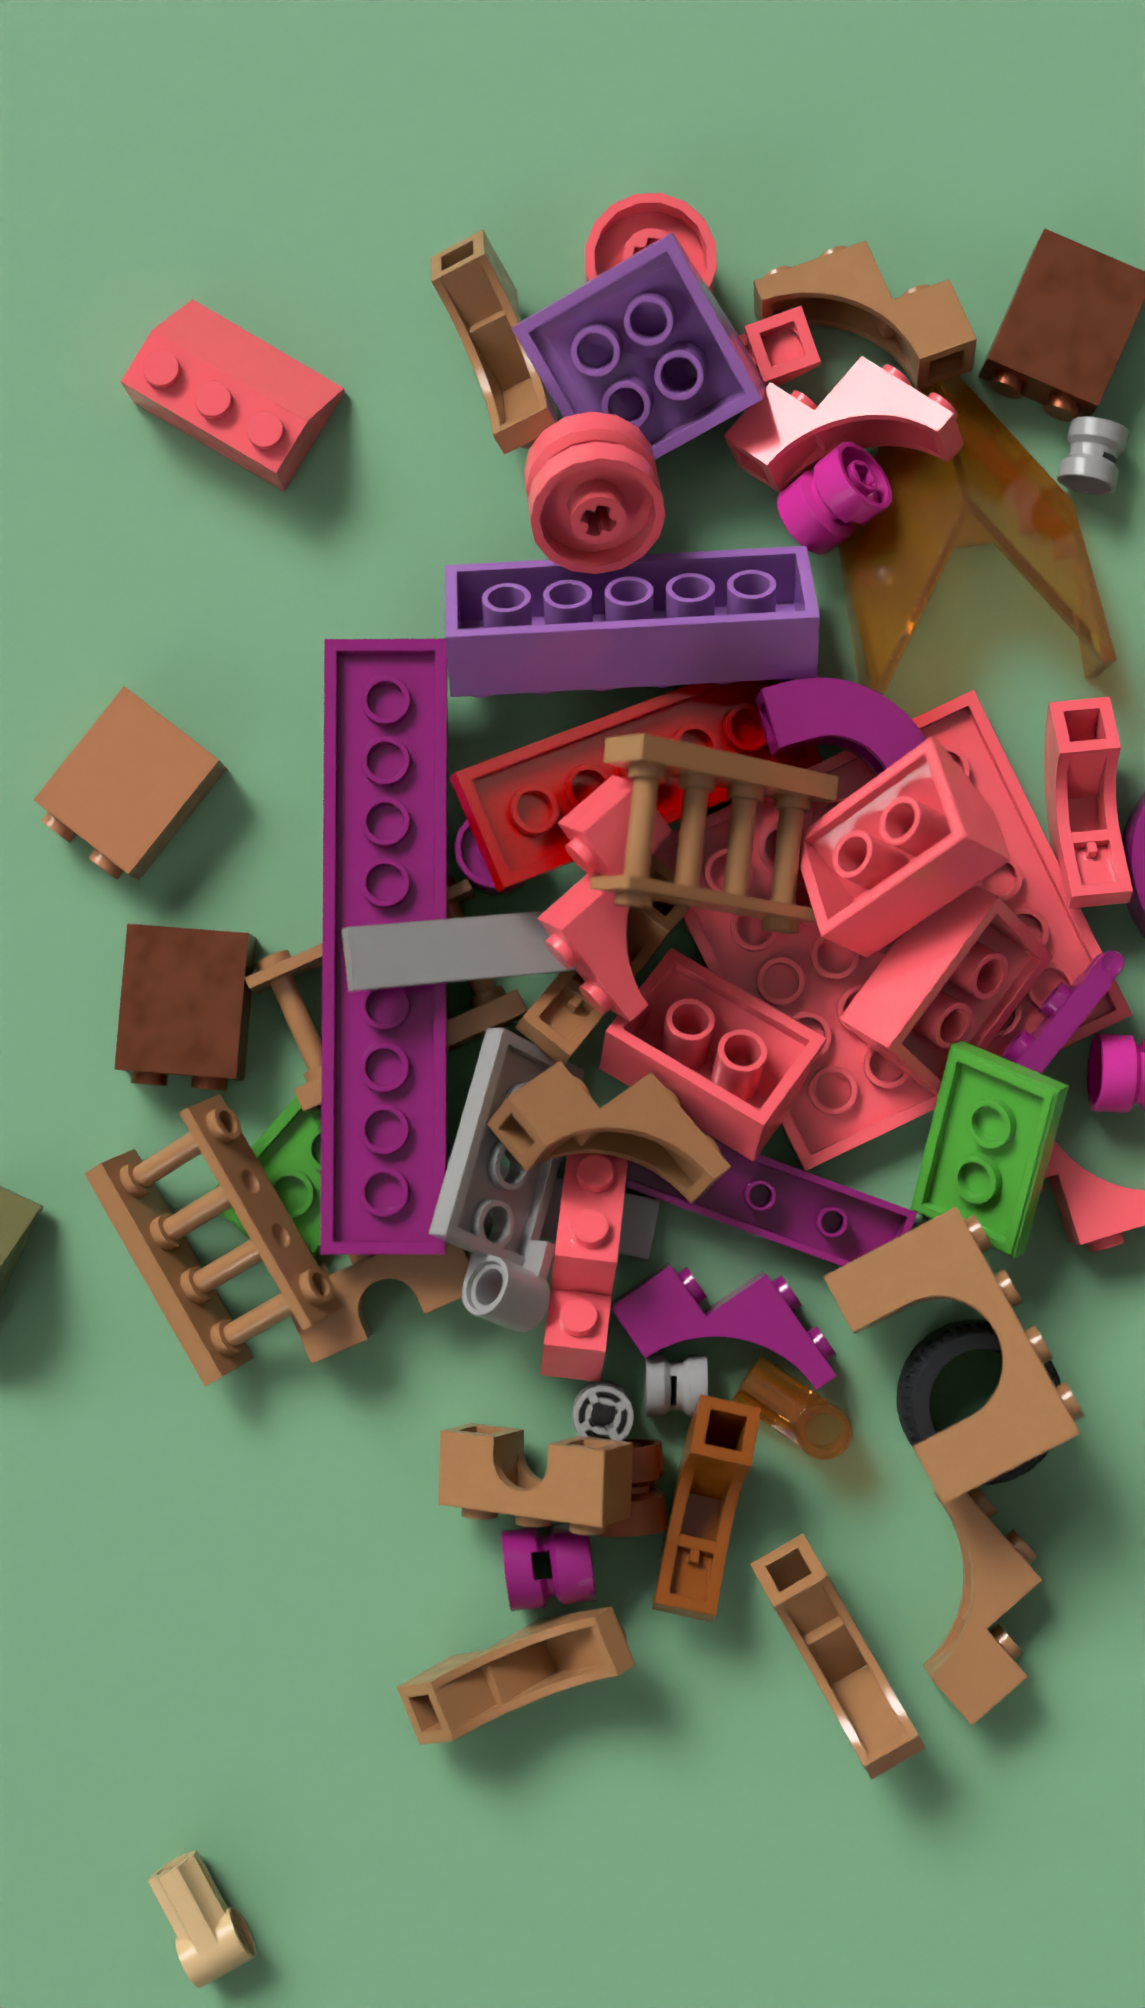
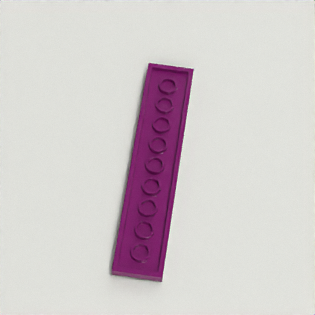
M445 638L324 639L320 1254H447V1242L430 1235L429 1231L447 1171L448 983L349 992L342 929L347 927L448 919V663Z

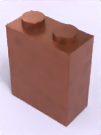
M1044 228L1029 258L978 377L989 381V387L1000 395L1012 399H1020L1024 396L1043 404L1044 411L1058 420L1071 422L1072 419L1077 417H1091L1100 404L1145 300V271Z
M127 923L114 1069L132 1071L131 1083L167 1086L168 1074L192 1076L191 1088L227 1091L228 1079L244 1080L252 990L249 989L245 977L252 975L254 972L256 937L250 933Z

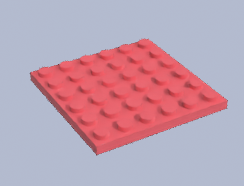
M972 690L912 720L926 740L933 737L941 743L994 810L1011 861L976 885L998 896L1053 954V958L985 1049L1001 1057L1008 1045L1022 1030L1025 1029L1029 1034H1032L1046 1017L1039 1011V1008L1050 993L1061 982L1070 987L1075 979L1084 972L1092 960L1101 954L1102 951L1081 908H1068L1060 865L975 691ZM845 750L807 768L808 770L839 776L837 800L812 802L810 812H804L802 830L875 778L870 767L852 752ZM764 797L763 802L757 803L748 897L770 901L779 810L774 809V799ZM732 804L706 816L699 888L723 892ZM680 829L670 833L652 854V856L654 855L674 872L676 870ZM799 865L795 905L812 908ZM690 907L682 919L707 969L827 1038L822 1051L781 1123L803 1171H807L935 1110L938 1098L935 1094L869 1047L839 1019L898 938L867 958L821 937L817 923H799L798 933L770 932L762 930L763 919ZM1116 980L1111 983L1109 990L1062 1048L1132 1016Z

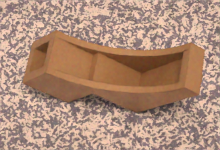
M481 230L430 257L431 282L447 309L470 358L487 405L493 436L505 455L519 447L523 449L530 448L543 430L558 422L557 409L512 330L514 325L522 321L519 315L517 289L484 230Z
M867 241L849 247H833L816 259L793 267H777L768 272L763 278L753 281L754 314L757 321L802 306L808 325H822L843 329L862 336L880 346L902 366L916 390L973 370L977 338L950 279L932 286L927 284L917 285L907 290L901 297L892 299Z
M559 1061L508 1096L487 1123L526 1172L543 1162L564 1155L578 1153L611 1155L632 1161L655 1172L674 1186L691 1204L705 1194L731 1168L721 1155L715 1141L708 1135L703 1134L682 1109L677 1096L670 1089L664 1087L652 1072L599 1108L591 1098V1094L583 1081L573 1076L563 1063Z
M978 1487L944 1504L937 1491L934 1492V1495L950 1517L958 1536L963 1560V1587L958 1612L950 1631L936 1652L922 1665L930 1678L971 1725H974L1028 1677L1015 1662L1023 1654L1022 1650L999 1624L990 1632L987 1628L1042 1581L1030 1566L1038 1556L1014 1529L1006 1536L1000 1532L989 1519L998 1510Z
M804 1533L752 1562L750 1565L771 1604L817 1681L870 1778H876L926 1749Z
M611 1606L538 1619L486 1650L451 1655L399 1685L397 1690L419 1744H432L455 1741L495 1718L551 1694L595 1680L619 1676L635 1666V1662L627 1645L625 1631L617 1621Z

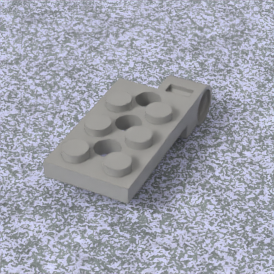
M487 1028L429 1234L472 1253L462 1288V1299L465 1308L473 1315L512 1331L524 1333L532 1330L541 1322L549 1306L550 1289L546 1280L556 1245L548 1241L539 1240L562 1156L543 1162L526 1172L487 1123L508 1096L549 1069L557 1061L537 1045L505 1028ZM566 1062L564 1066L568 1071L583 1081L585 1071ZM503 1153H505L506 1158L510 1162L509 1171L505 1179H503L500 1172V1160ZM487 1212L493 1218V1229L488 1238L485 1236L483 1227Z

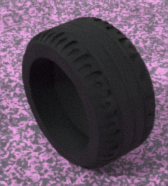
M967 1319L944 1325L928 1334L915 1346L909 1357H907L898 1380L896 1404L901 1427L912 1447L938 1433L931 1421L929 1400L934 1381L942 1368L953 1358L971 1350L985 1349L1002 1354L998 1336L987 1320ZM1052 1361L1043 1364L1054 1386L1061 1385L1059 1375ZM1049 1450L981 1485L1005 1483L1026 1474L1044 1459Z

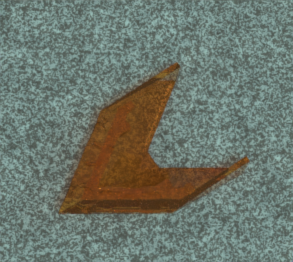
M959 375L919 389L918 391L927 397L930 393L942 396L955 408L958 413L956 421L964 446L949 463L929 453L911 448L884 446L879 447L874 459L882 467L890 483L892 503L864 526L855 522L854 532L838 545L858 684L870 688L881 695L885 693L953 550L994 544L1079 637L1085 679L1098 677L1117 658L1073 500Z

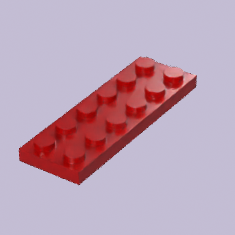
M741 681L726 685L715 683L689 684L455 772L450 777V780L497 892L573 863V859L565 848V845L570 840L558 825V822L612 775L633 781L627 778L628 768L603 763L605 740L608 737L645 733L803 769L822 762L816 745L771 757L754 699L762 688L787 681ZM666 776L665 782H659L656 809L666 823L670 825L681 820L683 790L677 788V778ZM716 787L715 792L708 794L707 810L731 801L726 798L727 789Z

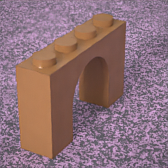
M957 1206L823 1276L849 1327L855 1334L861 1333L912 1305L933 1299L953 1300L973 1308L990 1323L996 1332L1002 1348L1003 1367L1001 1379L994 1395L977 1413L913 1446L943 1504L1080 1434L1074 1421L1084 1417L1068 1384L1065 1382L1055 1387L1043 1364L1053 1360V1357L1037 1327L1033 1326L1024 1331L1012 1308L1023 1302L1007 1272L1004 1269L994 1275L982 1252L992 1248V1245L977 1217L974 1214L963 1219Z

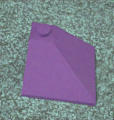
M673 232L512 327L513 332L563 418L591 411L618 415L641 430L652 445L655 460L763 400L766 385L738 333Z

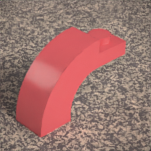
M1110 696L1049 702L1044 745L1046 811L1051 849L1060 865L1069 909L1129 903L1133 892L1117 813L1116 773L1121 744Z

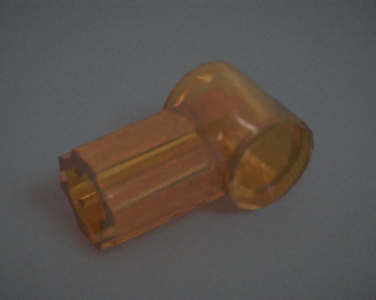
M761 1355L750 1368L731 1399L737 1403L761 1408L760 1420L799 1445L809 1456L816 1459L830 1460L837 1457L848 1447L850 1442L851 1425L844 1411L836 1403L826 1400ZM819 1413L833 1415L839 1422L837 1437L826 1445H817L811 1442L805 1435L807 1422L812 1416Z

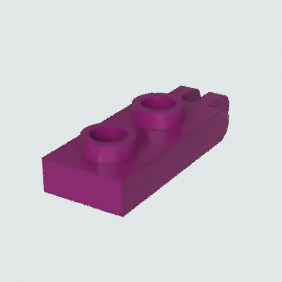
M1117 951L1101 953L1092 960L1070 987L1061 982L1039 1008V1011L1046 1017L1032 1034H1029L1025 1029L1022 1030L1008 1045L1001 1057L1041 1074L1109 990L1111 983L1124 967L1122 955Z

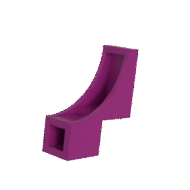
M668 1262L611 1302L610 1308L645 1358L660 1349L688 1339L729 1337L756 1343L781 1355L795 1365L816 1390L837 1376L828 1364L830 1360L837 1356L817 1326L806 1332L793 1312L801 1307L802 1304L782 1276L771 1281L768 1275L761 1271L711 1307L702 1311L698 1303L707 1298L698 1282L687 1267L676 1274Z

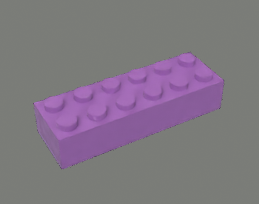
M807 546L646 554L621 570L601 574L573 572L551 560L445 565V641L450 697L472 696L484 698L491 695L519 693L541 695L556 691H608L614 688L649 686L667 688L674 685L704 683L726 685L741 681H791L797 678H815L818 675L820 616Z

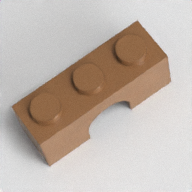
M447 1242V1254H348L352 1265L331 1274L326 1263L320 1265L319 1268L330 1278L334 1294L342 1308L304 1331L294 1314L291 1315L311 1364L365 1341L373 1334L364 1314L363 1301L368 1288L376 1281L395 1279L407 1284L416 1294L424 1314L462 1298L463 1283L471 1258L468 1251Z
M469 1423L441 1430L438 1505L462 1508L461 1516L469 1519H494L498 1517V1513L515 1515V1524L520 1526L546 1527L552 1525V1521L570 1523L569 1531L575 1534L607 1533L608 1525L631 1517L633 1442L576 1436L548 1444V1467L542 1480L530 1470L524 1456V1429Z

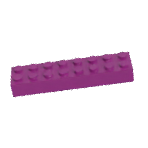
M715 1138L712 1139L718 1145L721 1155L731 1168L692 1204L674 1186L658 1174L628 1160L625 1187L840 1266H844L911 1231L917 1215L915 1211L762 1155H758L753 1162Z

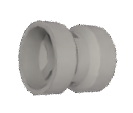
M1077 417L1072 419L1066 438L1071 446L1070 455L1065 457L1060 463L1057 475L1058 483L1071 490L1086 494L1108 495L1114 493L1120 475L1115 462L1118 456L1126 450L1129 438L1128 429L1119 423L1103 418Z
M650 1355L645 1358V1416L664 1417L670 1410H682L688 1417H692L700 1395L708 1396L707 1356L688 1355L683 1361H669L664 1355ZM671 1376H675V1395H671Z
M609 1380L586 1384L578 1392L573 1402V1423L576 1432L584 1437L622 1441L628 1436L633 1426L634 1411L627 1392L620 1385Z

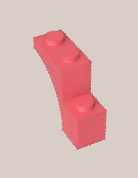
M863 356L860 357L818 407L803 393L794 390L790 395L770 382L765 388L763 400L747 408L724 435L737 465L777 493H780L782 489L805 471L813 469L819 460L842 442H853L862 448L884 446L911 448L934 455L948 463L964 446L956 421L958 413L946 399L936 393H930L927 397L914 389L907 377L895 367L886 364L881 368Z
M612 775L558 822V825L570 840L565 845L566 851L573 861L588 874L537 919L550 935L545 941V945L551 954L565 968L571 969L574 967L585 981L579 989L586 1000L603 1015L609 1010L631 1022L648 1004L634 980L628 958L626 929L629 907L615 905V894L590 890L591 877L624 875L633 781ZM657 809L652 854L672 832Z
M1054 1141L1045 1178H1049L1069 1243L1078 1245L1087 1243L1089 1252L1099 1251L1124 1243L1125 1240L1122 1232L1145 1226V1190L1122 1187L1093 1175L1072 1160Z
M597 1153L570 1154L566 1157L540 1375L601 1382L606 1352L611 1296L618 1259L628 1160Z

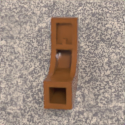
M700 1395L687 1433L668 1512L667 1530L664 1532L660 1552L661 1562L652 1605L653 1610L711 1623L716 1617L730 1533L744 1481L752 1467L761 1408Z

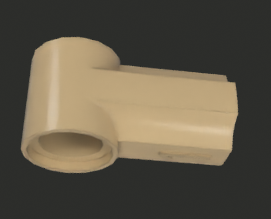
M197 1849L171 1860L149 1877L148 1883L177 1935L175 1944L179 1960L190 1981L200 1989L256 1957L255 1942L246 1921L235 1907H227Z

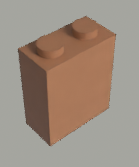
M123 686L37 794L34 801L48 811L41 821L59 836L71 843L75 836L79 835L95 849L88 858L109 875L118 879L125 871L128 875L140 880L227 768L214 755Z

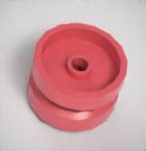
M663 193L634 194L612 204L594 223L585 246V283L673 232L713 294L717 270L716 242L706 220L687 202Z
M591 411L564 417L542 431L528 450L523 474L534 540L547 558L573 572L601 574L621 570L644 557L659 539L666 514L652 445L641 430L618 415Z

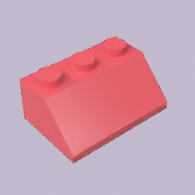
M193 299L150 332L121 380L133 403L284 492L345 393V389Z
M930 737L802 830L799 865L821 937L869 958L1011 861L994 810L941 743Z
M974 885L902 934L890 947L884 959L861 990L854 996L852 1002L839 1019L869 1047L938 1097L951 1044L962 1040L985 1050L1053 958V954L998 896Z
M670 948L639 988L648 1006L631 1022L618 1015L607 1028L599 1069L629 1087L652 1072L664 1087L670 1089L677 1096L682 1109L700 1130L754 1162L786 1117L822 1051L827 1038L682 953Z

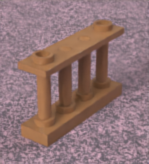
M645 733L606 738L603 763L628 768L627 778L633 780L624 875L591 877L590 890L615 894L614 904L623 907L651 909L653 908V901L763 919L762 930L770 932L798 933L799 923H817L813 908L795 905L804 812H810L812 802L837 800L839 776ZM666 776L677 778V788L683 790L674 883L649 879L659 782L666 781ZM716 787L727 789L726 798L732 800L723 892L699 888L708 794L715 792ZM764 797L774 799V809L779 810L771 901L748 897L757 803L763 802Z
M448 876V919L464 918L465 916L460 904L476 897L468 878L456 883L454 876ZM322 943L292 957L289 950H282L271 954L255 963L258 972L245 977L249 989L257 994L270 988L273 989L308 1069L303 1074L307 1083L295 1088L294 1092L303 1112L309 1114L321 1109L322 1040L294 978L322 966ZM493 979L468 981L474 995L469 1000L473 1009L453 1018H450L448 1013V1052L485 1036L487 1028H503L521 1020L527 1009L518 989L506 994L503 986L496 987Z
M221 1094L181 1111L179 1114L189 1132L143 1162L137 1151L133 1149L104 1161L84 1173L205 1387L253 1359L254 1357L245 1342L293 1314L304 1331L342 1308L334 1294L330 1278L319 1268L243 1135L238 1117L227 1107ZM202 1153L220 1186L172 1215L155 1182ZM233 1207L250 1240L202 1267L185 1235ZM263 1261L281 1293L233 1321L215 1289Z

